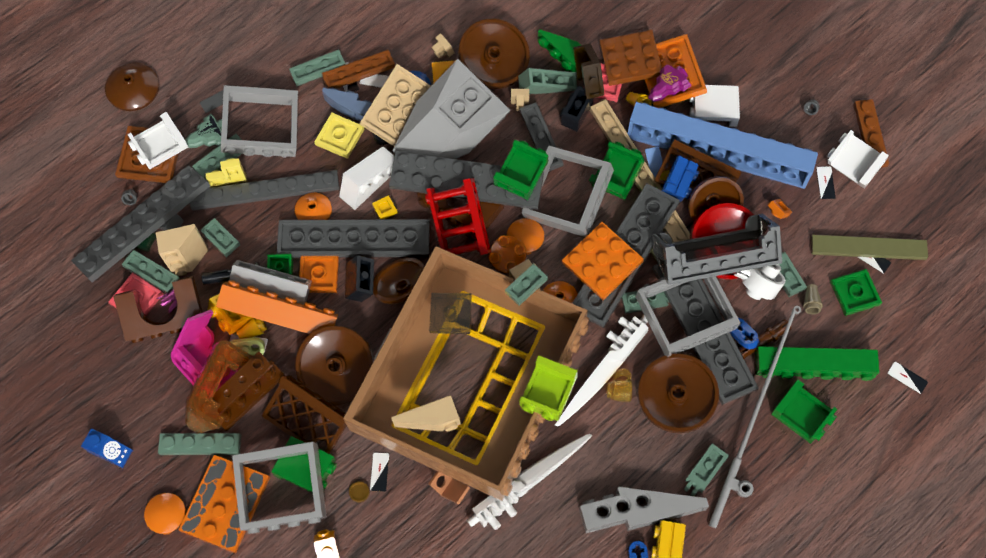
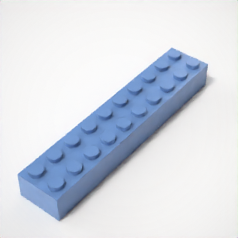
M639 102L635 103L627 133L631 140L668 150L670 144L675 139L737 170L803 189L806 188L813 174L818 153L813 152L811 149H802L795 147L793 144L777 142L772 138H763L754 133H745L736 128L724 127L718 123L706 122L700 118L688 117L683 113H674L665 108H656L647 103Z

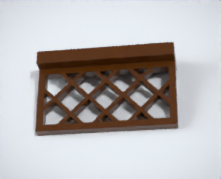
M674 139L668 148V152L654 182L664 186L665 181L660 179L662 172L671 170L672 166L669 162L671 154L697 163L699 165L697 171H699L698 176L701 182L704 181L702 173L706 171L710 172L712 177H728L735 182L739 179L742 172ZM691 183L690 186H689L690 188H692L691 193H692L693 190L697 187V186H694V187H693V186H692V183Z
M291 375L282 376L278 382L280 385L263 412L262 417L288 435L305 443L314 442L318 444V440L326 439L328 448L325 452L330 454L347 426L343 420L346 413ZM283 389L289 392L291 401L282 403L281 393ZM296 402H304L307 412L298 413ZM291 403L294 415L285 416L283 405ZM276 406L279 407L281 418L277 419L269 415L272 408ZM311 413H320L323 423L314 424ZM307 414L310 426L301 427L299 416ZM294 417L297 429H289L286 419ZM333 422L339 426L336 434H329L328 423ZM323 425L325 437L317 438L314 427ZM310 428L312 440L307 441L303 438L302 429Z

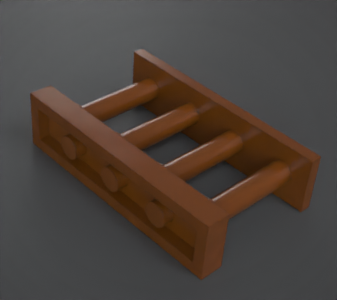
M258 351L198 408L211 423L217 420L228 431L278 384L282 376L286 375L273 361L269 362Z

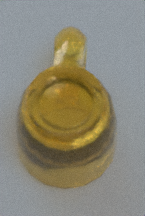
M619 369L614 374L613 381L608 382L607 398L614 401L631 402L632 380H630L631 373L628 369ZM620 376H626V377H627V380H616V379H617L618 377H620Z

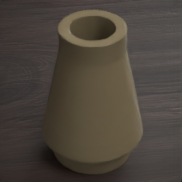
M810 284L806 288L803 308L807 314H818L821 312L823 304L817 285Z

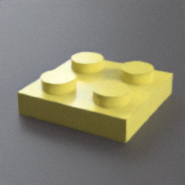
M331 113L316 138L315 145L348 159L365 129L358 123Z

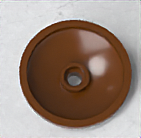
M128 63L116 68L109 75L105 84L107 99L114 107L123 111H136L148 106L156 98L159 91V80L156 73L149 66L141 63Z
M716 176L708 178L693 190L688 203L689 215L693 222H695L701 213L712 206L723 203L743 206V192L740 186L728 177Z
M414 258L399 259L388 264L376 275L373 281V294L383 303L395 304L406 301L425 267L424 264Z

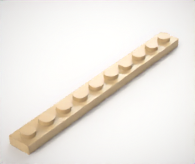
M603 100L590 107L592 115L609 142H619L629 150L632 148L637 150L607 100ZM644 162L634 181L637 188L641 192L647 183L662 190L661 186L654 182L655 177L646 162ZM675 210L664 228L665 233L671 237L672 243L690 239L688 229Z

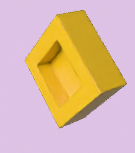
M389 195L372 203L380 220H385L397 214V209Z

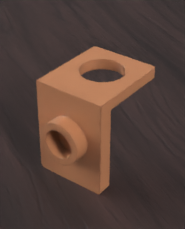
M438 471L428 483L442 497L458 505L470 489L468 485ZM444 476V483L438 487V478Z

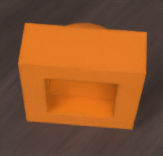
M781 199L772 200L768 204L771 213L777 218H786L792 213Z

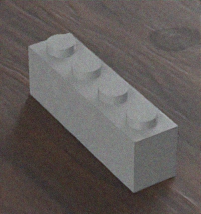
M240 260L233 264L229 279L230 281L240 283V286L244 288L252 286L265 294L267 291L276 293L282 299L286 297L294 298L297 300V303L303 305L307 302L312 280Z

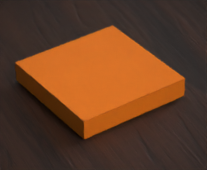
M301 256L299 277L312 280L309 293H337L339 257Z

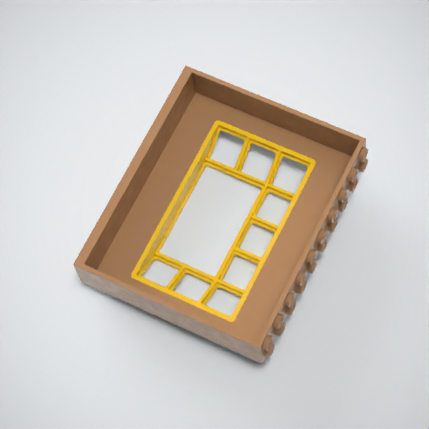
M435 247L343 420L349 431L503 501L504 497H508L511 493L513 478H517L520 474L522 459L526 460L529 455L530 442L535 441L538 436L539 430L537 429L539 423L543 424L545 421L539 413L524 411L519 403L520 397H523L536 367L535 362L538 356H542L570 367L573 361L571 359L573 352L577 353L580 347L581 335L585 336L589 327L587 325L589 322L587 310L539 289L518 306L505 293V289L515 279ZM465 299L485 307L476 331L457 323ZM491 310L511 318L503 342L482 334ZM517 322L538 330L529 353L509 346ZM455 329L497 347L499 351L463 423L457 425L458 427L455 429L458 430L457 434L449 446L446 447L427 438L432 430H424L421 434H417L406 428L395 427L391 417L420 407L415 402L452 330ZM505 352L525 360L515 381L496 373ZM492 379L512 387L502 408L482 400ZM479 406L498 414L488 436L468 428ZM465 434L484 442L476 459H472L454 450Z

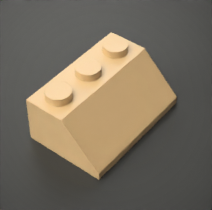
M195 224L156 232L159 255L169 270L177 276H183L188 272H192L208 251V247Z

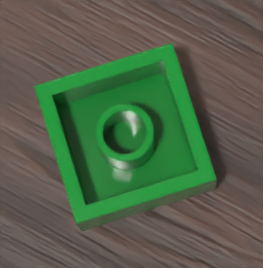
M292 254L268 255L267 268L293 275Z

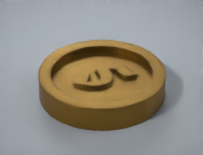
M355 482L351 485L349 495L353 501L360 503L369 497L370 491L364 482Z

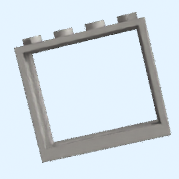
M224 85L221 153H230V155L237 153L247 156L263 155L265 157H295L298 90ZM229 101L292 105L291 143L227 139Z
M548 146L545 152L548 155L549 162L543 171L542 187L554 157L599 169V175L579 224L536 212L530 208L521 207L522 214L525 218L540 224L586 237L590 233L614 171L612 164Z
M716 276L703 279L725 321L669 344L647 298L686 282L668 285L665 278L662 277L655 284H645L644 287L638 290L636 299L664 355H667V357L671 356V354H679L738 328L740 321Z
M309 442L232 456L241 531H247V534L260 533L261 528H268V531L280 529V525L288 524V527L301 526L300 522L308 521V524H315L321 522V518H327L317 443ZM308 454L315 512L249 522L243 465Z

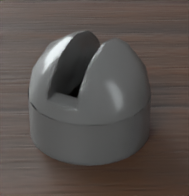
M814 99L808 100L804 105L805 113L815 115L820 107L819 102Z
M125 190L122 193V202L126 205H134L137 201L135 190Z

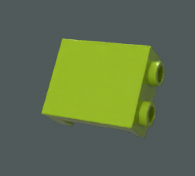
M538 356L534 372L523 397H520L519 403L522 409L528 413L536 412L548 421H553V419L559 421L577 379L578 370Z

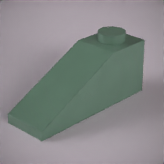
M528 68L518 76L519 88L529 89V94L575 91L577 88L576 74L574 72Z

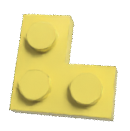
M230 158L220 162L222 171L215 170L211 173H206V180L211 185L210 188L247 182L246 174L239 158Z

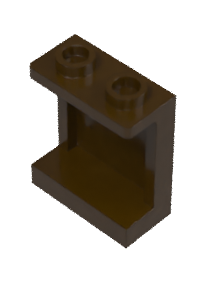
M591 43L574 47L577 79L579 81L583 80L586 99L604 96L601 63Z

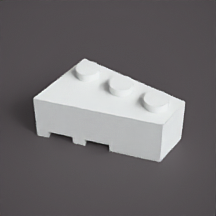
M381 147L344 172L339 197L356 210L391 177L395 156L386 148Z

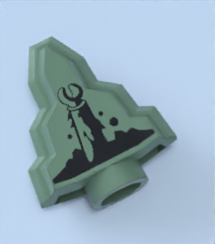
M212 114L204 117L203 122L197 125L196 131L189 134L185 139L188 148H197L202 145L209 147L215 144L220 146L222 119L217 121Z

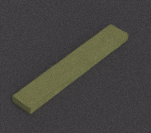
M830 235L811 236L812 255L913 260L928 259L927 240Z

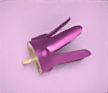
M174 289L157 298H163L161 306H166L175 300L169 307V313L177 306Z

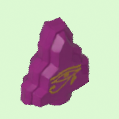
M668 64L660 70V75L656 79L657 84L651 89L648 98L652 102L664 99L667 95H675L679 91L687 90L691 87L690 82L687 80L688 74L681 66L673 68Z

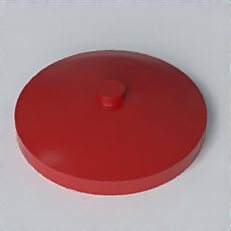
M732 203L712 206L701 213L695 220L690 232V239L745 229L746 220L754 214L747 208ZM759 239L719 246L714 249L717 254L757 247L759 246ZM711 249L691 252L693 258L713 255ZM733 273L716 276V278L723 280L739 278Z

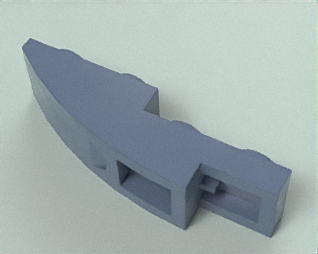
M323 88L322 90L324 100L343 115L360 122L372 104L367 100L360 101L359 95L352 91H339L335 88Z

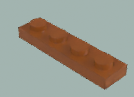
M389 50L326 71L322 73V77L328 89H337L395 68V63Z
M873 99L855 101L853 105L862 141L879 153L883 151L887 154ZM888 159L885 161L882 167H888V165L890 164Z

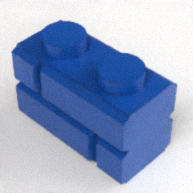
M677 156L661 191L679 199L680 202L684 198H688L692 191V188L689 186L698 177L699 171H697L699 165L686 158Z

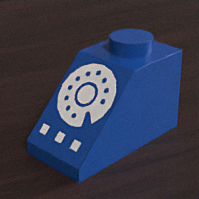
M92 428L81 445L87 452L121 468L124 467L133 451Z

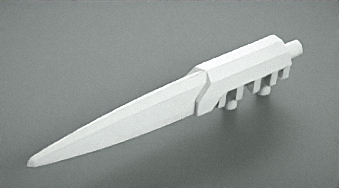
M645 315L640 320L634 316L631 322L623 316L620 318L618 323L625 329L619 336L612 331L608 333L606 337L614 342L608 349L609 353L572 399L555 426H560L577 412L622 365L648 332V327L646 326L648 321Z
M587 434L572 441L522 471L517 478H513L511 484L513 488L508 497L505 496L503 501L492 496L487 497L472 509L475 515L467 520L468 524L472 527L480 522L485 527L489 522L494 530L498 529L501 524L495 518L496 516H500L506 510L511 518L514 517L517 511L512 504L518 502V497H522L527 491L552 473L593 435Z

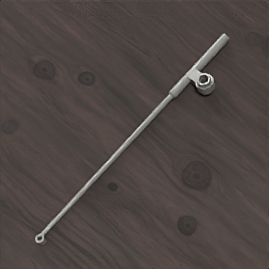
M795 306L792 309L791 316L739 451L733 459L709 522L710 527L717 528L731 490L736 491L740 497L744 498L753 493V485L749 481H739L735 477L795 314L797 315L801 312L799 306ZM742 486L747 488V492L742 490Z

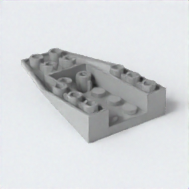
M457 59L417 100L392 151L394 153L400 151L458 159L470 153L507 116L510 109Z

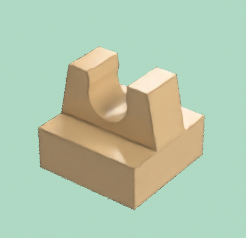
M439 34L436 37L437 43L432 47L435 55L438 58L445 54L451 57L454 54L452 46L442 34Z
M511 89V104H516V111H520L519 108L524 107V104H529V89Z

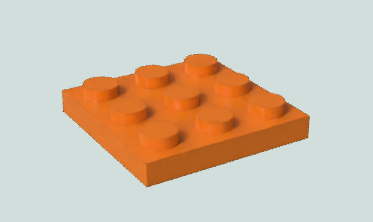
M603 222L562 259V263L603 301L644 262V258Z

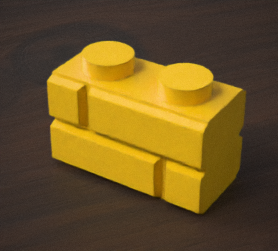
M660 521L659 526L655 525L654 538H657L656 547H652L651 558H682L686 525L669 521Z

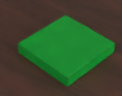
M867 269L831 279L830 281L845 316L882 304Z

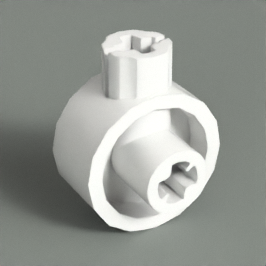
M779 264L733 273L742 279L743 284L747 287L746 293L756 300L761 298L774 299L786 281L780 272L781 267Z

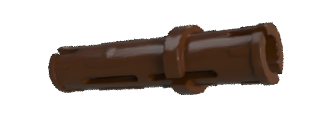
M783 319L772 328H766L765 332L758 336L759 344L756 348L750 350L743 346L738 348L740 353L745 351L741 354L743 359L754 353L758 347H763L771 341L775 342L778 340V337L784 334L786 326L782 327L788 321Z

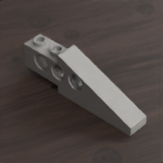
M617 487V496L609 494L602 497L603 500L595 502L594 499L584 501L583 505L579 508L585 533L624 523L626 524L627 531L660 523V521H668L707 510L709 505L707 498ZM644 498L647 505L639 506L636 499ZM624 503L627 506V511H619L617 504ZM604 508L608 515L601 517L597 514V510Z

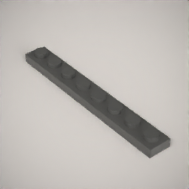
M334 170L207 188L190 202V207L193 211L299 196L313 192L320 193L340 190L338 172Z

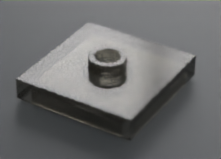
M431 293L429 332L470 334L472 294Z

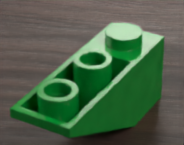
M538 30L539 45L542 48H546L552 58L557 59L566 71L576 73L573 48L581 46V44L547 31Z

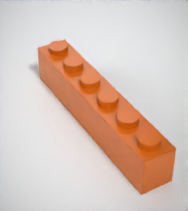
M230 280L228 283L222 284L216 304L217 308L312 334L324 327L335 326L338 314H334L335 311L332 309L324 308L320 310L314 304L305 302L303 305L297 303V300L294 298L286 297L282 299L276 293L267 291L265 294L259 292V289L256 287L248 286L244 288L240 286V283Z

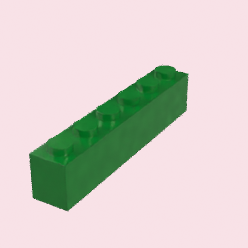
M778 347L757 348L755 352L756 375H762L763 378H767ZM783 347L772 377L782 376L785 379L793 378L794 376H801L802 379L821 377L824 380L841 377L842 380H852L853 378H861L864 381L873 380L880 373L878 350Z

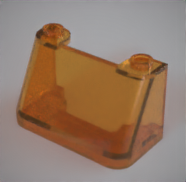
M227 340L217 342L213 346L186 400L185 423L189 429L199 434L221 427L225 418L219 416L218 408L220 404L212 398L222 378L228 376L231 369L237 370L239 366L246 364L253 356Z

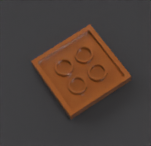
M652 30L600 40L609 86L659 77L662 67Z
M128 126L115 175L117 178L166 183L173 178L178 154L149 170L146 163L142 165L136 155L139 152L137 150L133 151L128 143L130 138L127 135L131 133L134 137L149 128Z

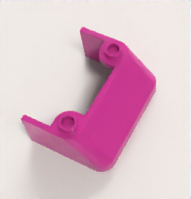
M212 310L187 318L171 352V359L174 365L206 400L240 369L238 368L234 371L212 347L214 333L207 326L213 314Z

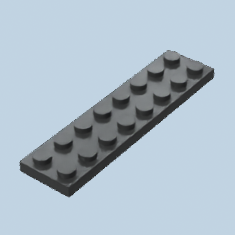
M396 151L389 187L391 189L427 193L426 189L435 188V193L462 187V184H464L463 180L474 178L479 201L538 210L544 172L529 200H526L494 185L493 177L496 172L501 170L502 166ZM462 194L453 198L467 199V195L464 196Z
M188 165L128 215L124 216L117 224L93 241L91 245L78 253L71 261L91 282H94L211 185Z
M646 183L616 234L644 258L645 261L653 248L652 234L662 233L678 207L680 200ZM643 262L604 301L584 284L572 304L586 309L587 318L604 328Z
M429 219L279 220L277 254H292L293 258H300L301 256L355 257L357 255L362 257H429L430 221Z
M685 253L686 260L691 259L689 254ZM659 264L654 265L652 269L657 279L664 277ZM702 279L688 281L664 291L687 337L724 322ZM730 332L693 347L698 359L705 363L713 372L718 383L719 400L722 405L758 390L759 387Z

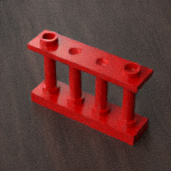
M474 178L463 180L464 184H462V187L435 193V188L426 189L425 198L427 204H430L441 249L455 255L475 250L477 252L480 251V255L491 253ZM462 194L464 196L467 195L468 203L465 206L445 211L439 210L437 200ZM465 213L471 214L473 222L470 224L444 230L442 219ZM468 232L476 234L477 240L475 243L448 248L447 237Z

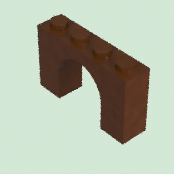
M417 192L420 205L431 209L430 204H427L425 198L426 193ZM445 199L437 200L440 211L453 209ZM480 201L486 230L504 209V205ZM468 213L445 218L454 228L473 222L471 214ZM464 233L467 237L477 240L475 233Z
M194 276L172 282L177 300V312L173 319L167 322H154L144 315L136 289L114 295L125 342L130 340L132 343L144 340L143 337L151 336V339L161 337L163 332L170 331V334L181 332L187 318L203 313Z

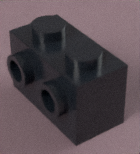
M577 86L575 92L571 93L567 106L563 107L560 113V117H562L561 125L578 132L594 101V98L586 99L583 87Z
M357 255L346 263L345 299L363 302L373 295L374 259Z

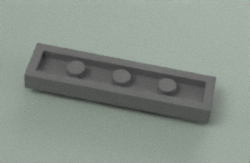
M537 103L519 108L535 148L547 151L548 146L556 147ZM554 157L549 171L562 167V159Z

